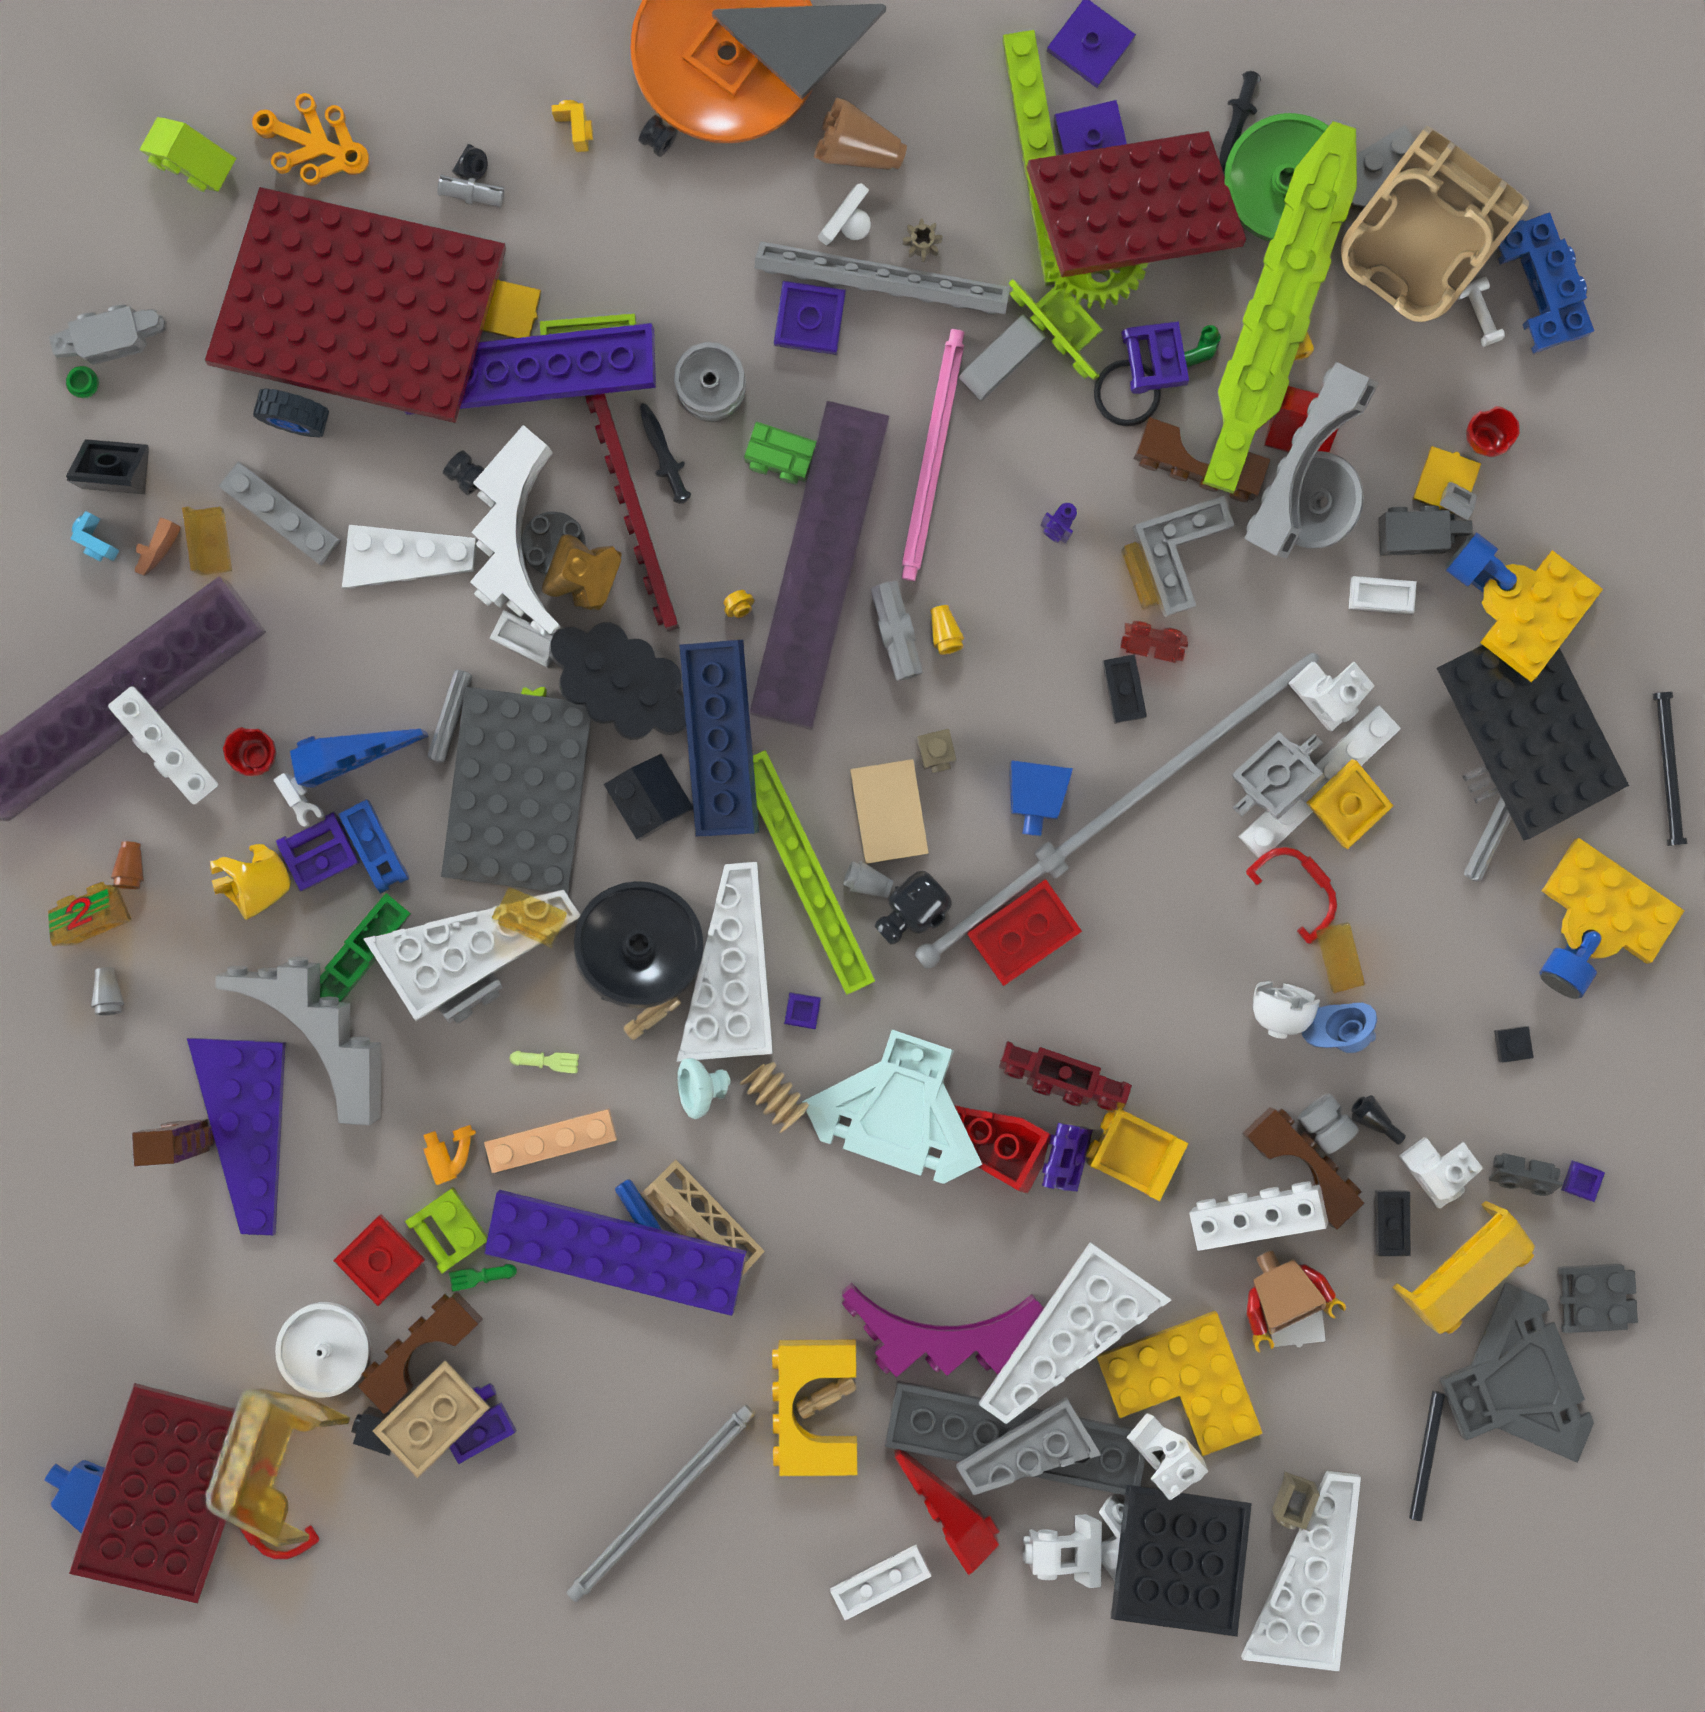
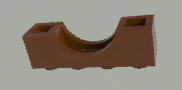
M1149 417L1133 458L1140 462L1139 466L1151 471H1157L1160 468L1170 472L1169 476L1176 480L1186 482L1188 479L1200 482L1199 486L1201 488L1217 492V488L1203 484L1209 464L1194 459L1185 450L1181 441L1180 427ZM1248 451L1233 494L1230 493L1229 497L1245 503L1248 502V499L1253 501L1259 495L1271 459Z
M1269 1107L1242 1134L1268 1159L1283 1155H1293L1301 1158L1311 1170L1314 1186L1320 1185L1328 1224L1338 1230L1365 1204L1359 1197L1362 1191L1349 1178L1345 1182L1336 1173L1340 1168L1327 1155L1323 1158L1319 1156L1314 1150L1317 1144L1305 1132L1301 1135L1298 1134L1292 1127L1295 1121L1282 1108L1277 1112L1276 1109Z
M208 1119L167 1122L161 1124V1128L133 1132L134 1166L175 1164L210 1151V1146L214 1142L212 1127L208 1126Z
M457 1291L450 1298L445 1293L431 1306L435 1312L427 1320L421 1316L408 1328L411 1335L404 1342L398 1338L384 1351L389 1357L380 1365L374 1361L361 1374L365 1380L358 1387L383 1414L390 1410L414 1386L410 1377L409 1365L412 1354L417 1347L436 1341L455 1347L483 1320Z

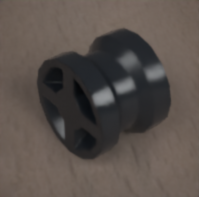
M654 115L642 129L638 141L643 145L651 146L654 153L661 157L673 144L678 131L672 126L667 127L663 124L662 118Z

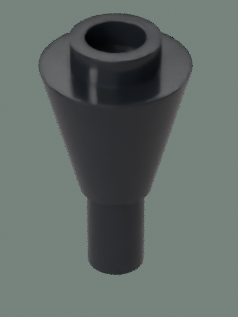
M1373 1095L1366 1098L1361 1097L1352 1106L1353 1121L1379 1133H1384L1397 1145L1404 1141L1406 1135L1392 1124Z

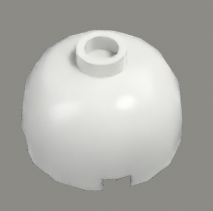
M1259 982L1255 988L1252 1007L1256 1020L1261 1026L1268 1029L1269 1035L1285 1039L1287 1035H1296L1304 1032L1313 1023L1320 1003L1319 999L1315 1000L1316 995L1290 984L1283 983L1282 988H1272L1273 982Z

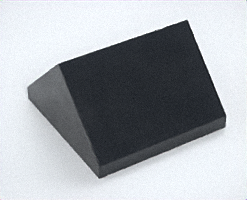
M85 439L66 475L67 481L81 489L145 494L149 447L146 444Z

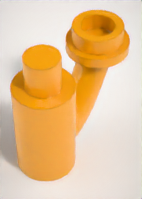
M471 1125L452 1131L454 1135L452 1138L453 1142L459 1140L458 1149L452 1161L445 1142H439L436 1131L423 1135L427 1145L423 1151L436 1185L457 1178V1175L463 1170L468 1158L471 1135L476 1134V1131L472 1130Z

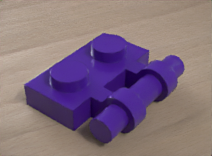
M1058 1122L1055 1135L1051 1134L1049 1142L1052 1147L1048 1163H1044L1042 1173H1045L1042 1186L1078 1192L1093 1129Z
M491 1383L482 1388L479 1386L473 1388L486 1403L487 1399L496 1395V1390ZM501 1402L489 1408L449 1448L457 1463L460 1464L511 1436L517 1430Z

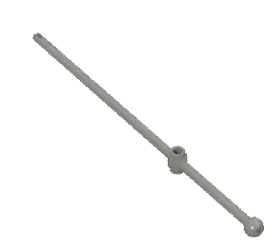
M1310 653L1062 845L1054 848L1050 842L1042 845L1035 851V855L1039 859L1035 866L932 945L930 943L921 945L915 953L920 963L926 969L936 966L940 960L941 953L1043 874L1049 872L1053 879L1062 875L1069 868L1064 862L1069 854L1289 685L1288 683L1311 662H1316L1317 664L1319 656L1316 653Z

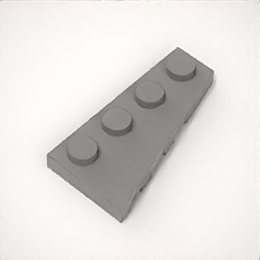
M1065 1397L956 1464V1468L972 1494L976 1495L1014 1483L1015 1480L1043 1474L1044 1471L1053 1468L1065 1467L1088 1457L1100 1456L1101 1453L1069 1400Z

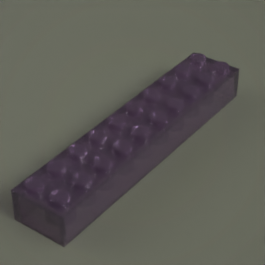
M826 402L750 708L752 716L813 730L889 425L888 415L836 402Z
M218 576L0 736L1 821L12 820L130 733L108 707L113 700L129 687H136L155 711L159 712L266 633L229 581Z

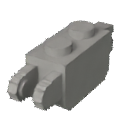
M115 305L108 308V312L97 315L96 313H84L77 316V320L68 322V329L49 336L52 352L57 358L80 356L94 365L143 352L147 345L145 338L157 335V333L160 334L166 330L167 322L161 315L157 314L156 310L147 309V311L141 310L136 312L130 306Z

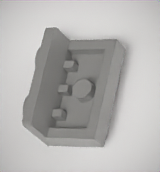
M493 973L438 1008L448 1023L455 1020L458 1024L473 1014L471 1009L482 1002L485 1006L500 996L498 991L503 988L502 984Z

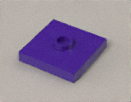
M1082 0L1049 44L1047 52L1098 88L1135 39L1136 34L1090 0Z
M1117 100L1054 115L1062 154L1127 144Z
M783 281L774 346L837 355L846 290Z

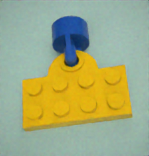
M1471 533L1445 565L1447 567L1446 571L1466 587L1473 584L1484 593V600L1481 602L1489 615L1497 620L1480 643L1532 682L1593 604L1603 588L1553 550L1545 557L1535 571L1524 565L1510 564L1505 566L1494 556L1498 551L1496 546L1479 533Z
M1574 839L1542 889L1543 893L1567 909L1562 920L1561 934L1564 933L1568 944L1564 949H1553L1539 971L1540 977L1546 985L1556 992L1572 999L1582 998L1597 975L1594 967L1587 962L1588 959L1609 957L1618 953L1623 947L1644 963H1652L1685 910L1582 839Z

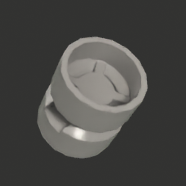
M1330 1093L1325 1094L1310 1104L1297 1118L1308 1133H1316L1315 1141L1327 1155L1343 1147L1359 1131V1128L1348 1115L1340 1114L1342 1107Z

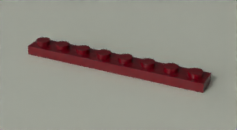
M587 395L585 398L591 414L597 413L600 422L599 425L595 426L600 444L606 443L610 453L604 456L609 473H616L619 485L614 486L618 502L620 505L625 503L629 515L624 516L629 535L635 533L639 544L633 547L638 564H645L648 576L643 577L648 595L655 594L658 606L653 607V612L658 626L664 624L667 632L678 629L680 627L606 395Z

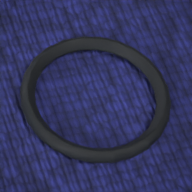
M1129 359L1119 360L1108 365L1099 374L1100 376L1095 382L1094 399L1098 410L1110 422L1121 426H1135L1145 422L1155 413L1160 403L1161 389L1154 390L1153 403L1142 416L1129 420L1113 416L1104 407L1100 391L1104 378L1111 371L1119 367L1130 366ZM1143 364L1144 372L1148 376H1153V371Z

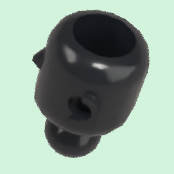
M918 871L909 876L899 887H895L896 890L889 897V905L893 911L888 916L880 917L874 927L890 945L896 944L901 940L903 933L908 928L912 932L920 934L929 928L934 929L941 925L946 918L945 914L951 908L952 900L948 893L928 872Z

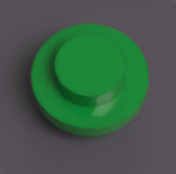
M77 366L68 373L66 387L77 398H89L96 393L99 387V379L97 374L89 367Z

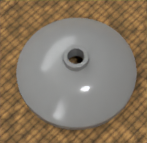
M1317 451L1312 458L1305 474L1300 494L1302 531L1295 543L1296 545L1311 549L1331 546L1345 538L1357 524L1364 504L1363 485L1354 467L1342 457L1329 452ZM1326 497L1328 503L1326 507L1321 508L1320 501Z

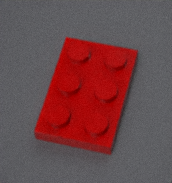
M1044 879L972 929L967 935L1002 986H1005L1080 934L1082 930L1051 885Z

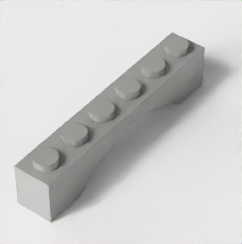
M1338 362L1326 372L1322 382L1323 388L1318 398L1316 397L1311 401L1305 423L1295 432L1292 438L1293 446L1278 464L1276 471L1278 475L1273 484L1263 493L1262 505L1258 513L1249 520L1246 528L1247 534L1244 539L1276 556L1286 559L1302 531L1300 494L1303 480L1312 458L1324 441L1336 429L1350 419L1364 413L1379 385L1378 382Z

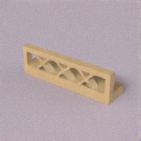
M676 1159L640 1194L678 1234L736 1248V1244H743L752 1255L744 1264L742 1276L765 1252ZM674 1172L682 1181L683 1190L674 1189L665 1179ZM691 1198H699L704 1203L705 1213L695 1211L691 1206ZM713 1221H721L726 1226L727 1236H721L714 1230Z

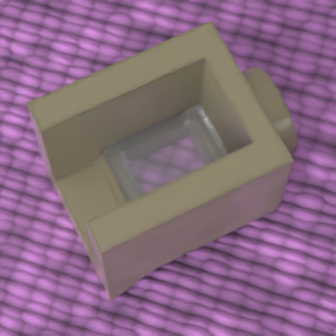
M1284 1471L1282 1485L1272 1507L1275 1519H1277L1280 1525L1289 1529H1295L1296 1527L1304 1530L1307 1529L1320 1496L1315 1482Z

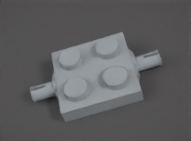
M1280 732L1273 736L1232 774L1233 779L1244 788L1247 794L1233 806V809L1243 817L1256 804L1264 808L1276 820L1280 819L1325 778L1323 772L1312 763L1309 756L1323 744L1320 738L1313 734L1305 743L1299 746L1290 742Z

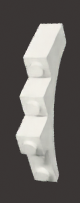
M523 425L473 482L480 490L477 496L492 509L471 533L479 539L475 544L489 557L493 553L495 554L470 583L477 588L474 594L487 606L494 602L501 608L510 599L506 605L520 617L524 613L531 617L533 621L530 626L545 637L548 633L553 636L562 627L547 612L533 589L525 567L522 550V526L528 495L538 473L553 452L541 439Z

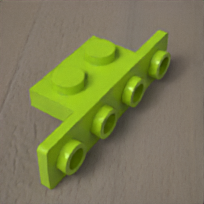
M1012 279L1008 283L1013 289L1009 293L1011 297L1021 307L1027 304L1034 312L1030 317L1032 321L1042 331L1048 328L1055 336L1051 342L1063 355L1069 352L1076 360L1072 366L1084 379L1090 376L1091 379L1096 380L1100 375L1081 355L1080 351L1100 334L1103 329L1080 303L1075 305V297L1073 295L1067 299L1063 298L1065 293L1064 287L1055 290L1053 287L1036 303L1016 280Z

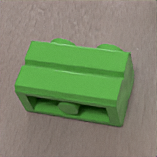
M756 421L745 452V463L750 464L749 469L754 472L767 475L769 470L780 474V480L797 485L798 480L802 482L807 480L817 450V441Z

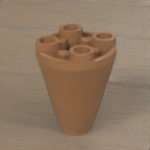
M836 98L831 112L827 111L823 120L821 130L826 132L823 140L820 139L816 146L814 158L828 164L886 170L895 168L898 170L904 160L907 145L901 143L900 138L849 101Z

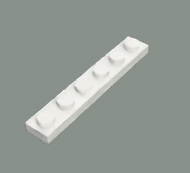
M1376 706L1315 764L1323 772L1325 777L1280 819L1276 820L1269 812L1265 811L1239 838L1258 858L1274 849L1313 812L1306 802L1351 759L1358 761L1362 766L1401 728L1380 706Z

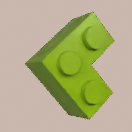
M161 117L156 118L139 149L149 156L147 162L161 171L167 169L176 175L181 172L189 178L187 183L201 192H205L206 189L219 192L236 160L234 156L186 123Z

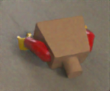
M1273 1250L1256 1258L1264 1274L1253 1279L1254 1287L1248 1292L1247 1317L1251 1331L1254 1334L1252 1341L1257 1352L1260 1353L1258 1347L1260 1341L1268 1340L1270 1348L1273 1349L1274 1342L1270 1335L1321 1310H1324L1327 1315L1334 1319L1332 1307L1335 1304H1338L1341 1310H1346V1305L1336 1298V1294L1326 1277L1306 1264L1298 1265L1295 1260L1281 1265Z

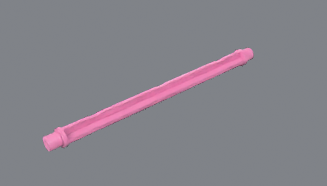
M951 329L949 341H946L926 439L902 566L904 567L902 579L907 581H916L917 571L921 568L964 350V344H962L964 332L957 329Z

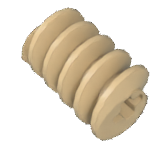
M775 1062L766 1065L763 1063L739 1084H752L747 1094H760L755 1102L756 1105L767 1102L768 1105L763 1113L768 1115L775 1112L776 1115L771 1123L776 1125L783 1122L784 1126L779 1132L781 1133L805 1113L809 1104L804 1102L797 1105L796 1103L801 1096L800 1093L788 1094L793 1086L792 1083L780 1084L785 1076L784 1073L780 1072L773 1075L772 1072L776 1067Z

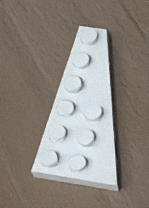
M757 862L725 864L676 1062L687 1058L703 1060L773 1054Z
M560 890L507 905L503 904L490 909L474 911L429 922L425 925L392 931V933L363 939L409 1012L417 1021L579 920L580 914L566 892Z
M1090 1242L979 1401V1405L1007 1424L1038 1401L1039 1397L1054 1386H1058L1067 1376L1078 1368H1082L1118 1341L1122 1335L1137 1324L1142 1323L1158 1308L1170 1302L1171 1299Z
M1326 1471L1318 1488L1320 1496L1307 1529L1300 1528L1241 1655L1243 1660L1340 1671L1361 1477L1358 1474Z

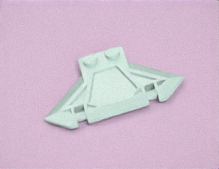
M892 1030L881 1062L802 1101V1103L807 1102L809 1104L806 1110L822 1142L831 1144L834 1136L845 1139L843 1146L845 1150L919 1176L922 1175L924 1167L935 1170L933 1180L942 1184L983 1165L943 1083L954 1050ZM841 1116L852 1119L849 1127L839 1123ZM931 1147L942 1150L940 1158L929 1155Z

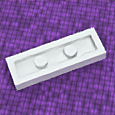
M917 1544L837 1584L830 1588V1592L844 1620H847L931 1577V1572Z

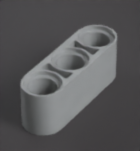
M1024 314L962 372L959 379L982 401L1044 343L1047 336Z

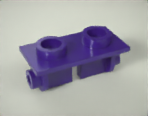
M1063 503L1053 516L1047 512L1040 525L1044 528L1043 533L1056 543H1059L1061 540L1066 544L1073 533L1070 526L1077 516V509L1071 503Z

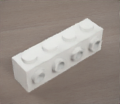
M1310 1181L1293 1184L1292 1190L1280 1192L1279 1187L1263 1189L1260 1191L1259 1196L1248 1197L1247 1193L1228 1196V1201L1216 1203L1215 1199L1201 1200L1196 1202L1197 1207H1193L1189 1212L1198 1251L1326 1229L1328 1225L1320 1185L1312 1186Z

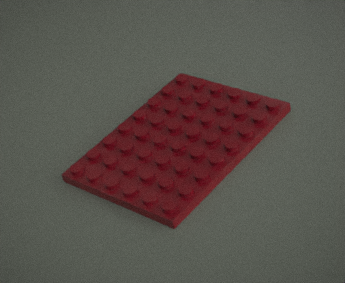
M259 187L205 362L208 366L456 423L505 256V243Z

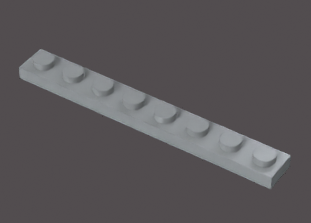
M761 241L755 257L754 268L769 274H788L802 280L815 279L825 281L830 285L842 284L857 287L862 291L875 290L886 292L895 297L907 296L918 298L928 303H946L955 308L967 307L978 309L988 314L1006 313L1010 287Z

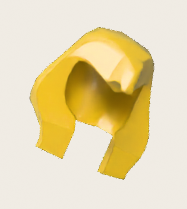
M263 844L249 846V850L254 853L252 863H244L228 857H222L210 862L211 875L225 871L232 877L225 876L211 880L215 895L221 893L228 897L238 907L246 920L267 909L284 896L290 888L291 880L283 861L275 851L270 850Z

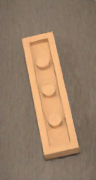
M605 1109L488 1140L484 1144L491 1171L495 1173L617 1140L610 1109Z

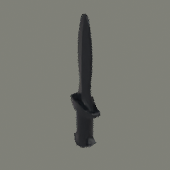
M1250 70L1242 74L1244 82L1239 98L1231 99L1227 102L1228 105L1233 106V114L1219 157L1223 173L1231 149L1241 136L1245 120L1250 113L1252 115L1257 113L1256 107L1250 103L1255 86L1261 81L1260 75L1255 71Z
M642 403L640 405V412L644 429L657 453L660 463V470H657L655 475L667 477L674 493L673 501L683 504L691 497V493L685 489L679 475V471L684 467L685 462L678 463L673 458L656 416L645 403Z

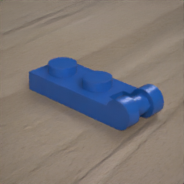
M366 799L338 814L380 894L389 890L390 885L398 881L403 883L409 879L405 867L401 863L369 800ZM388 862L392 870L382 874L379 866Z

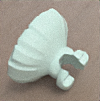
M687 1058L682 1060L678 1069L677 1079L683 1109L692 1119H699L704 1116L710 1108L712 1098H725L728 1085L731 1082L728 1072L720 1069L715 1071V1073H708L703 1064L696 1059Z

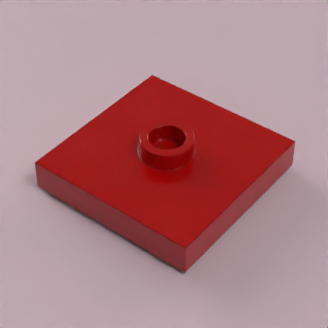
M380 1214L333 1261L379 1306L426 1259Z

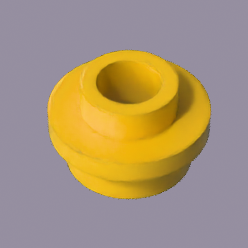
M737 590L725 598L723 602L725 605L724 612L728 617L742 618L751 612V606L755 600L745 590Z

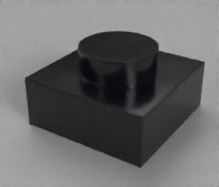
M1529 1026L1494 1030L1499 1062L1504 1063L1534 1058Z

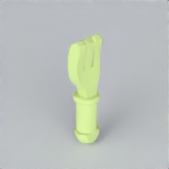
M515 1051L510 1054L509 1059L516 1066L527 1065L543 1068V1065L549 1066L553 1071L577 1073L579 1054L555 1052L550 1056H544L543 1052L537 1054Z

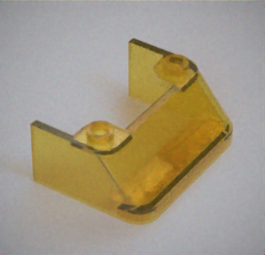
M262 1388L246 1390L239 1398L206 1493L207 1508L214 1515L276 1547L308 1541L309 1534L285 1523L289 1509L287 1497L281 1491L273 1488L293 1428L305 1432L313 1430L316 1426L349 1424L350 1417L310 1398Z

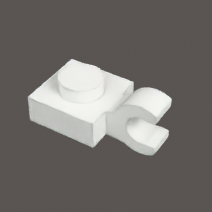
M283 773L273 779L289 806L294 809L297 820L302 826L308 827L310 825L305 817L309 810H313L318 818L324 817V813L318 805L307 803L308 800L304 796L307 789L305 786L298 785L295 777L293 778L292 775Z

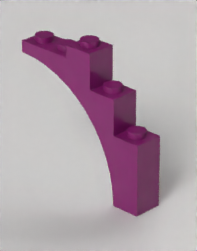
M852 1282L842 1290V1297L845 1300L841 1302L853 1317L858 1314L866 1324L863 1328L874 1341L881 1340L875 1347V1354L878 1357L874 1360L884 1373L888 1374L891 1371L896 1378L925 1352L928 1354L925 1360L936 1373L942 1370L948 1376L970 1355L977 1351L978 1354L975 1358L986 1371L992 1368L998 1375L1044 1309L1041 1303L1031 1294L1015 1307L990 1319L972 1324L939 1326L908 1320L887 1311L866 1297Z

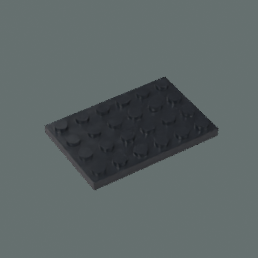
M1484 645L1437 667L1523 841L1535 837L1629 786L1560 648H1558L1532 682Z

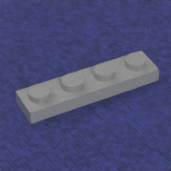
M240 462L236 463L219 485L222 490L321 566L341 542V540Z

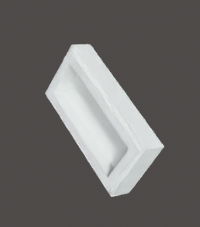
M1353 576L1350 583L1348 609L1413 614L1415 610L1417 581Z
M503 610L489 639L548 668L552 660L549 654V645L553 636L548 633L543 637L530 626L531 623Z

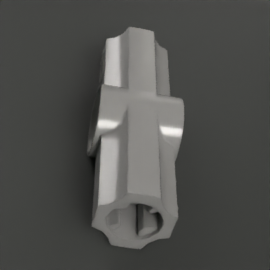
M897 581L886 582L872 587L871 595L879 618L877 623L884 648L888 650L896 681L921 675L923 672L914 641H916L909 613L905 611Z

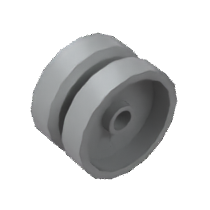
M704 342L697 344L683 353L675 366L674 383L680 402L689 414L700 420L716 422L730 417L740 408L745 398L746 379L741 361L731 349L720 343ZM707 379H709L711 382L713 379H716L715 383L712 385H707L705 383Z

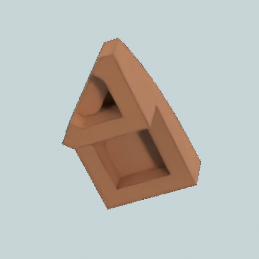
M160 517L149 547L139 543L136 546V553L141 554L135 566L136 573L145 576L157 566L174 543L181 529L179 525Z

